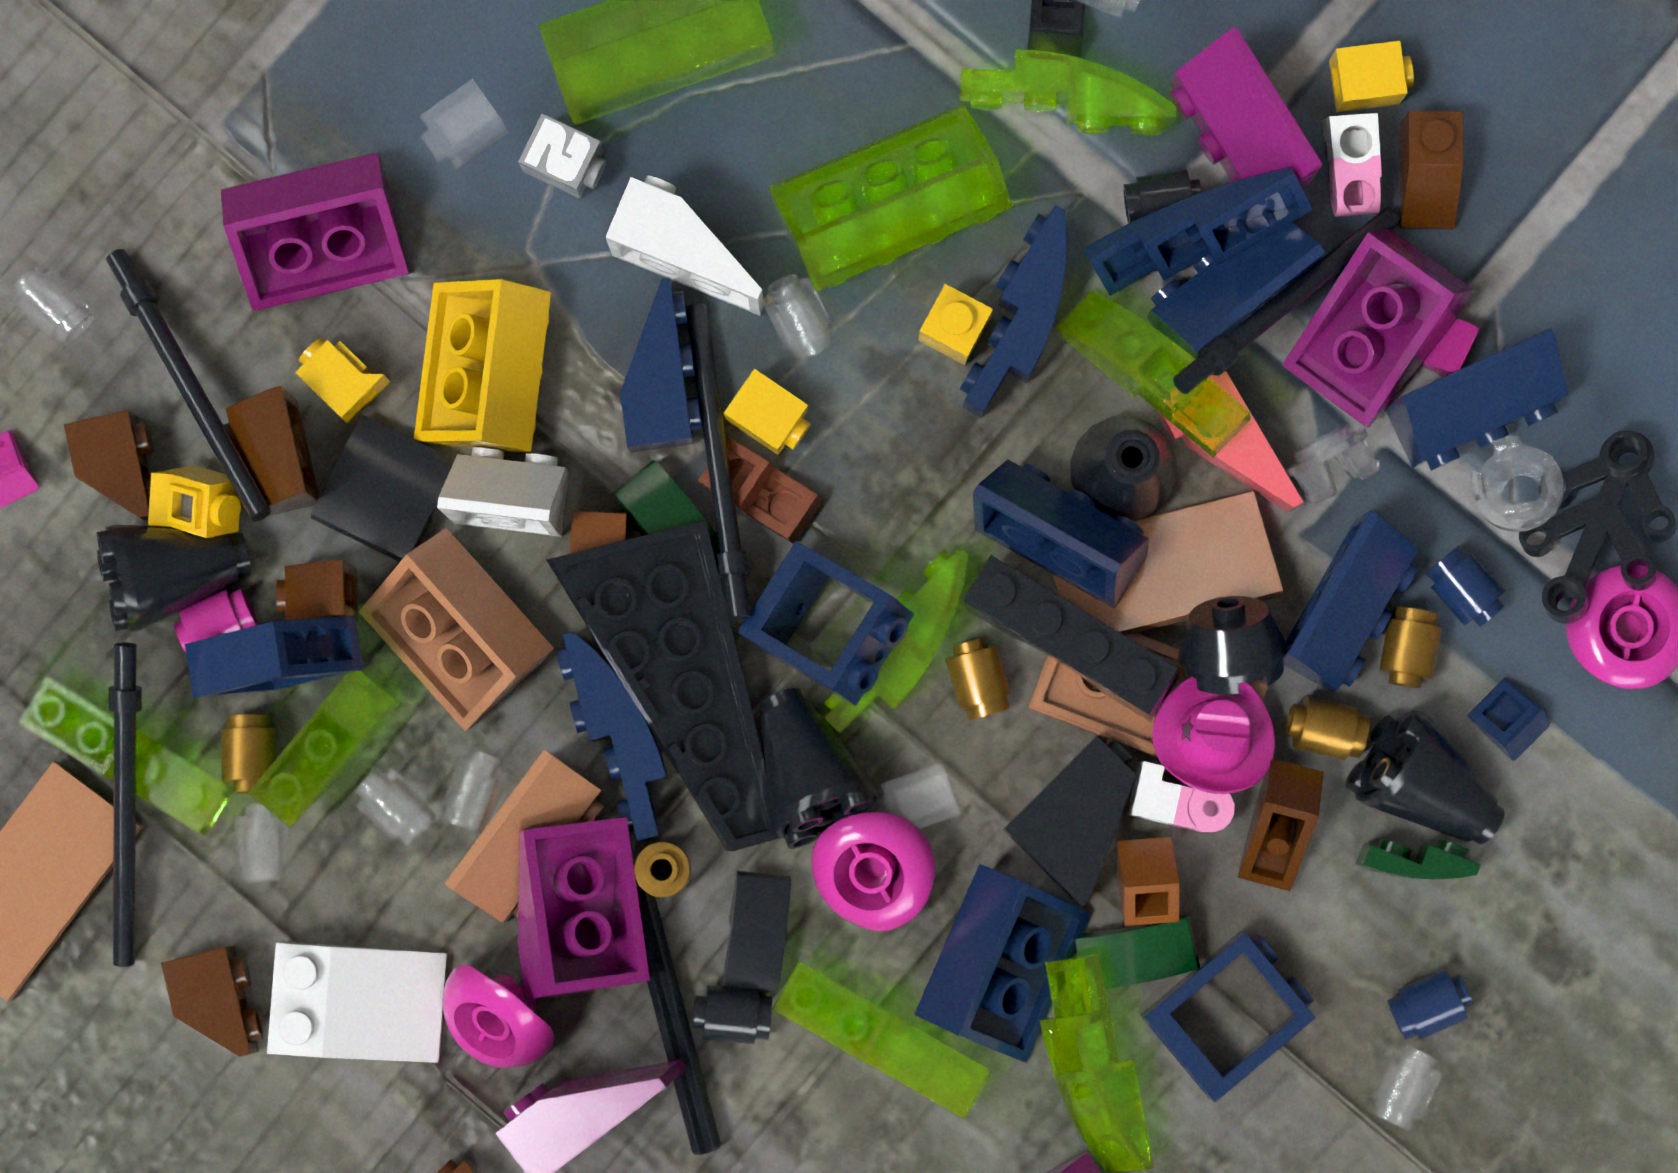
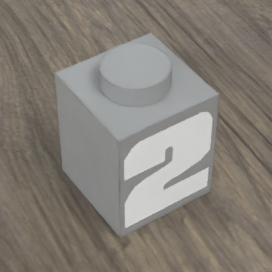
M541 114L518 162L524 173L581 199L586 186L591 189L597 186L606 167L607 160L601 158L603 148L599 140Z

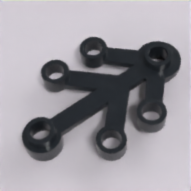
M1635 431L1617 432L1603 443L1598 458L1563 474L1558 472L1550 473L1540 482L1539 492L1545 505L1552 509H1562L1572 502L1575 491L1605 480L1598 497L1544 521H1529L1522 526L1519 532V541L1524 552L1532 557H1542L1551 551L1554 541L1584 528L1565 575L1550 580L1542 592V602L1548 616L1558 623H1574L1585 615L1589 605L1585 586L1607 534H1609L1622 561L1621 573L1625 578V584L1629 588L1637 591L1645 590L1651 587L1656 580L1654 563L1650 557L1642 553L1619 506L1627 486H1629L1644 513L1641 523L1645 535L1650 540L1664 542L1669 540L1676 532L1677 525L1674 514L1668 507L1663 506L1648 476L1654 466L1655 453L1651 442L1641 433ZM1625 453L1637 455V460L1631 465L1623 466L1618 463L1620 456ZM1561 484L1566 487V491L1560 497L1555 498L1547 495L1549 488L1553 485ZM1656 517H1665L1669 520L1668 525L1662 530H1653L1649 527L1650 522ZM1534 532H1542L1546 535L1545 540L1536 546L1527 543L1528 537ZM1637 565H1644L1649 569L1646 576L1640 579L1630 577V570ZM1564 597H1573L1577 600L1576 605L1568 611L1558 609V602Z

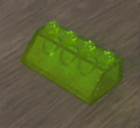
M607 0L538 24L573 126L774 56L773 40L759 0Z
M964 104L768 187L800 264L815 292L829 286L840 285L850 277L878 265L891 263L901 255L927 244L940 242L950 234L976 223L989 221L997 214L1013 208L998 159Z

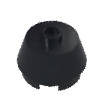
M1226 596L1205 601L1191 610L1179 650L1178 660L1185 668L1186 678L1192 676L1196 679L1198 690L1221 695L1240 694V683L1251 682L1263 678L1266 686L1276 682L1284 672L1283 658L1286 656L1288 647L1268 606L1263 601L1246 596Z

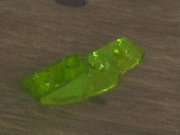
M1016 49L1013 59V70L961 69L959 101L970 102V107L977 110H998L1002 108L1003 103H1024L1025 110L1047 112L1055 110L1056 104H1065V125H1077V131L1084 134H1104L1109 132V126L1131 127V133L1135 135H1159L1163 133V128H1171L1176 118V106L1152 88L1107 66L1074 56L1047 51Z
M1091 290L1055 327V331L1133 398L1137 395L1141 396L1213 458L1251 420L1250 411L1209 377L1190 393H1181L1175 387L1173 378L1192 363L1195 358L1146 321L1107 297Z
M962 547L952 556L944 549L922 572L929 580L915 594L906 588L896 598L912 611L914 616L908 624L905 637L892 649L881 666L874 686L862 696L857 706L834 693L824 703L831 710L824 719L839 735L877 697L893 712L911 692L929 667L946 636L963 588L969 554Z
M46 676L18 723L102 776L114 780V714ZM136 727V795L197 833L207 836L235 789L200 768L197 763Z
M1099 954L1045 962L1055 1017L1040 1020L1055 1080L1077 1130L1107 1173L1141 1171L1154 1168L1134 1059L1118 1060Z
M799 961L772 1007V1010L966 1120L993 1073L992 1070L953 1049L948 1044Z

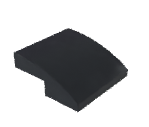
M362 415L311 512V519L400 562L406 554L419 546L430 527L433 513L438 505V497L455 459Z

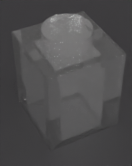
M473 79L420 115L425 127L428 129L420 135L421 139L438 162L447 157L455 169H458L508 134L504 122Z
M943 763L880 784L883 795L879 796L875 801L878 812L902 816L919 829L960 815Z

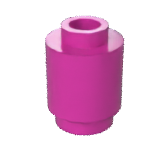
M242 588L232 593L225 589L180 610L179 616L181 621L173 624L177 638L185 652L186 643L259 625L254 609Z

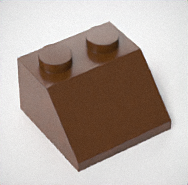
M282 386L267 389L226 408L229 423L223 425L271 509L269 516L315 505L319 497V491L297 399Z

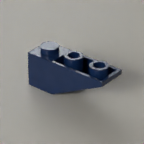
M664 278L660 282L620 391L626 443L630 453L694 444L692 430L702 429L698 397L687 398L685 377L695 376L691 344L680 345L677 325L688 323L683 291L673 292L670 278Z

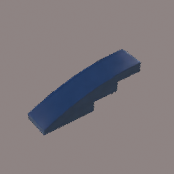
M1291 167L1240 179L1182 199L1139 218L1082 249L1109 296L1155 269H1157L1162 279L1166 280L1210 253L1219 265L1313 209Z

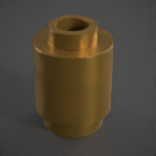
M1396 607L1394 619H1390L1387 623L1379 668L1380 671L1389 673L1388 683L1420 689L1422 679L1433 680L1442 628L1437 627L1439 614L1416 608Z
M984 637L953 645L955 656L946 658L945 662L959 709L965 708L968 720L985 717L1009 709L1007 695H1010L1011 691L997 644L986 646Z
M1305 696L1301 705L1293 704L1291 706L1286 721L1285 734L1293 737L1292 743L1295 749L1346 760L1348 756L1360 758L1367 743L1370 718L1367 715L1359 714L1357 707Z
M240 714L227 716V729L221 730L222 782L233 783V793L266 792V783L277 781L276 729L271 728L270 715Z
M666 842L654 843L644 848L636 859L634 869L639 886L646 893L655 897H669L681 892L687 886L692 870L690 859L684 850L677 845ZM659 859H666L672 865V874L664 881L657 880L652 874V865Z

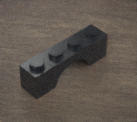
M990 555L962 600L967 611L1008 636L1038 649L1093 684L1105 695L1149 722L1153 720L1160 705L1179 678V671L1176 666L993 555Z

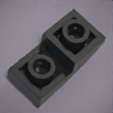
M746 871L736 872L729 916L730 935L722 978L724 987L778 993L787 932L791 876Z

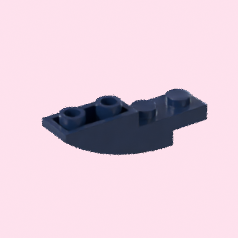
M1057 205L1054 206L1048 218L1040 213L1037 215L1023 239L1031 247L1021 263L1011 259L996 284L998 289L1004 291L998 306L1015 316L1012 320L1002 316L987 342L995 350L985 367L975 362L960 387L961 391L968 394L962 408L979 418L983 416L1007 373L1027 383L1042 354L1053 326L1062 294L1067 253L1065 210Z
M574 632L562 634L565 647L556 649L564 681L574 678L579 700L571 701L570 708L577 733L587 731L588 738L592 742L611 737L613 747L604 749L607 766L612 780L622 779L627 798L617 802L620 817H627L629 832L635 831L637 841L659 837L661 833L648 783L669 777L653 732L616 672Z

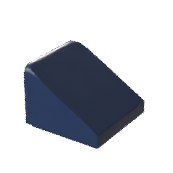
M1505 677L1467 715L1512 761H1515L1550 725L1543 708Z

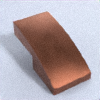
M727 436L726 444L735 507L783 539L794 544L824 500L815 492L777 470L767 460ZM707 466L698 482L711 491Z

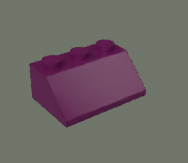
M1236 26L1175 71L1170 83L1173 87V90L1169 92L1171 101L1182 118L1186 120L1192 117L1202 135L1197 137L1203 153L1213 165L1220 162L1230 178L1226 184L1291 167L1302 189L1311 183L1323 164Z
M378 152L221 189L223 226L252 311L409 274L392 196Z

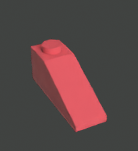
M1226 371L1218 376L1211 375L1188 394L1181 393L1177 388L1164 394L1160 400L1164 409L1158 412V415L1173 440L1181 437L1187 448L1287 513L1303 503L1299 493Z

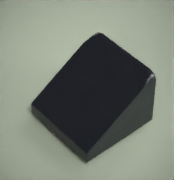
M1031 0L1027 45L1028 58L1062 62H1078L1080 60L1084 31L1085 0Z

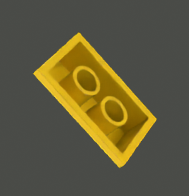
M503 279L433 283L414 440L426 444L472 449V447H482L504 452H531L533 435L536 429L535 418L539 386L543 374L542 362L546 330L549 324L551 292Z

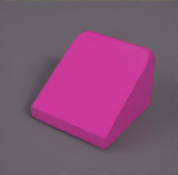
M1456 318L1447 333L1420 366L1443 377L1460 370L1480 328Z
M11 429L0 434V508L38 489L36 478Z

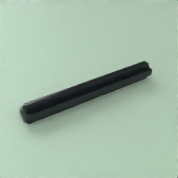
M639 890L637 892L650 981H647L667 1060L669 1062L681 1059L687 1067L673 1082L689 1143L694 1155L711 1153L720 1148L721 1142L655 896L646 893L644 890Z

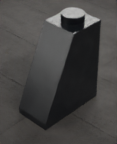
M1098 736L1094 737L1002 829L1081 907L1092 896L1136 774L1128 767L1134 761L1133 757L1112 737L1105 743Z

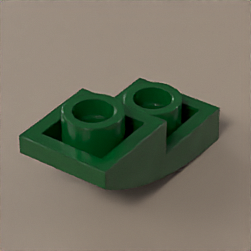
M654 460L611 493L642 535L706 520L674 480ZM706 520L714 556L720 554L718 536Z
M1380 839L1378 847L1363 845L1355 864L1386 875L1430 880L1474 876L1478 874L1481 866L1467 859L1470 852L1469 849L1443 839H1439L1436 847L1421 845L1415 862L1408 860L1411 853L1410 849Z
M1190 914L1180 915L1179 922L1133 925V927L1080 933L1075 939L1086 992L1159 980L1198 970L1200 967Z

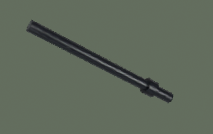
M1390 207L1384 208L1224 337L1215 336L1199 349L1198 358L1174 376L1173 382L1175 387L1181 393L1188 394L1211 375L1218 376L1237 362L1239 352L1343 270L1368 232L1384 229L1392 230L1399 225L1400 217L1398 213Z
M117 249L111 252L106 257V261L122 288L120 297L130 315L138 316L253 522L265 519L270 515L271 509L158 310L159 298L150 282L140 278L124 249Z
M697 303L687 306L686 313L720 554L715 556L720 580H724L729 620L739 621L751 617L745 579L746 576L750 575L747 552L741 551L708 309L706 304Z
M128 642L114 644V685L108 687V710L114 712L113 965L118 967H129L135 964L136 712L142 710V687L136 685L137 644Z

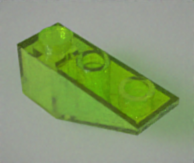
M363 670L346 674L248 794L288 827L292 828L369 746L402 706L403 702Z

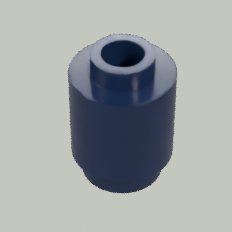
M1459 545L1426 573L1434 583L1431 589L1464 626L1474 620L1481 627L1504 607L1498 598L1506 590L1472 552L1467 555Z
M1445 969L1397 989L1399 995L1387 1000L1404 1040L1414 1036H1418L1419 1040L1467 1020L1465 1008L1473 1005L1461 976L1457 975L1450 978Z

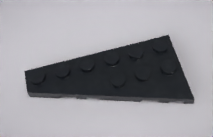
M706 520L546 559L725 850L736 851L779 839L772 823L766 766Z

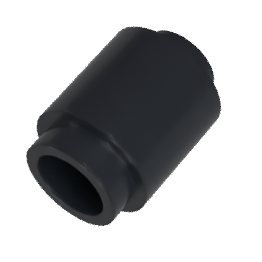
M1180 170L1139 176L1135 178V183L1123 184L1128 224L1182 199L1202 193L1200 180H1190L1188 171Z
M707 985L705 996L695 995L692 1028L702 1029V1040L754 1044L755 1039L768 1040L771 1027L772 996L759 995V990Z

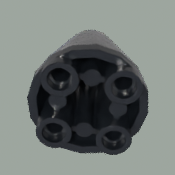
M1133 416L1110 417L1092 425L1078 440L1070 460L1071 484L1074 490L1090 497L1097 504V509L1114 519L1116 516H1123L1132 521H1138L1154 515L1170 498L1177 480L1176 455L1168 438L1152 423ZM1137 448V454L1142 462L1138 467L1129 468L1121 460L1122 452H1130Z
M112 525L105 527V531L96 532L99 550H96L102 580L103 582L113 580V582L109 583L111 600L108 602L115 632L127 630L128 633L140 631L238 583L239 577L251 574L248 549L242 532L204 538L171 527Z
M791 688L783 690L766 698L761 703L764 714L760 721L772 823L778 838H784L789 849L800 848L815 841L818 838L817 833L823 832L836 821L850 815L866 813V810L875 803L878 796L871 780L813 702L803 697L801 689Z
M1412 710L1403 714L1397 720L1387 715L1379 721L1370 736V741L1374 745L1365 759L1354 766L1346 779V788L1355 793L1356 800L1368 807L1466 842L1473 840L1481 845L1489 841L1500 828L1505 811L1497 805L1496 796L1432 719L1421 711Z

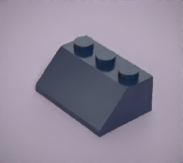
M1291 222L1219 265L1211 253L1198 260L1193 265L1197 271L1194 277L1182 286L1174 279L1151 297L1152 302L1156 306L1150 310L1147 319L1183 365L1187 367L1198 358V351L1215 336L1224 337L1316 264L1326 252L1317 241Z
M1550 328L1403 395L1385 411L1412 468L1427 462L1430 470H1435L1460 458L1457 450L1460 446L1476 440L1479 448H1483L1507 437L1509 433L1506 425L1525 418L1528 426H1531L1557 414L1558 411L1555 403L1568 396L1556 337Z
M1007 459L977 485L973 491L976 531L1114 609L1148 555L1149 538L1144 536V531L1139 525L1126 517L1116 516L1114 519L1099 511L1097 504L1090 497L1074 489L1069 490L1067 493L1051 484V480L1045 472L1028 463H1024L1021 467Z
M1368 511L1356 519L1285 641L1288 649L1285 654L1286 656L1283 658L1284 666L1329 692L1338 690L1342 683L1350 687L1365 663L1366 659L1358 654L1367 638L1371 637L1377 640L1391 618L1392 612L1385 608L1395 590L1403 594L1419 568V565L1412 562L1419 548L1381 516L1372 511Z
M979 864L914 1015L958 1036L1027 1063L1076 949L1075 939L1080 933H1083L1091 913L1025 882Z

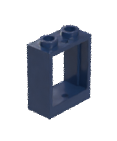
M795 541L751 610V617L744 621L738 633L761 650L854 706H857L862 696L874 686L878 678V672L892 649L905 637L908 624L913 618L914 613L892 595ZM828 579L833 580L872 603L871 608L830 671L786 646Z
M355 616L272 621L185 644L193 698L277 691L363 670Z
M1238 932L1202 962L1198 970L1190 972L1140 1014L1161 1042L1213 1102L1218 1101L1316 1018L1308 1009V1006L1314 1002L1311 995L1294 976L1287 981L1283 979L1272 965L1279 959L1278 956L1259 934L1250 939L1245 932ZM1242 954L1292 1015L1220 1075L1170 1013Z

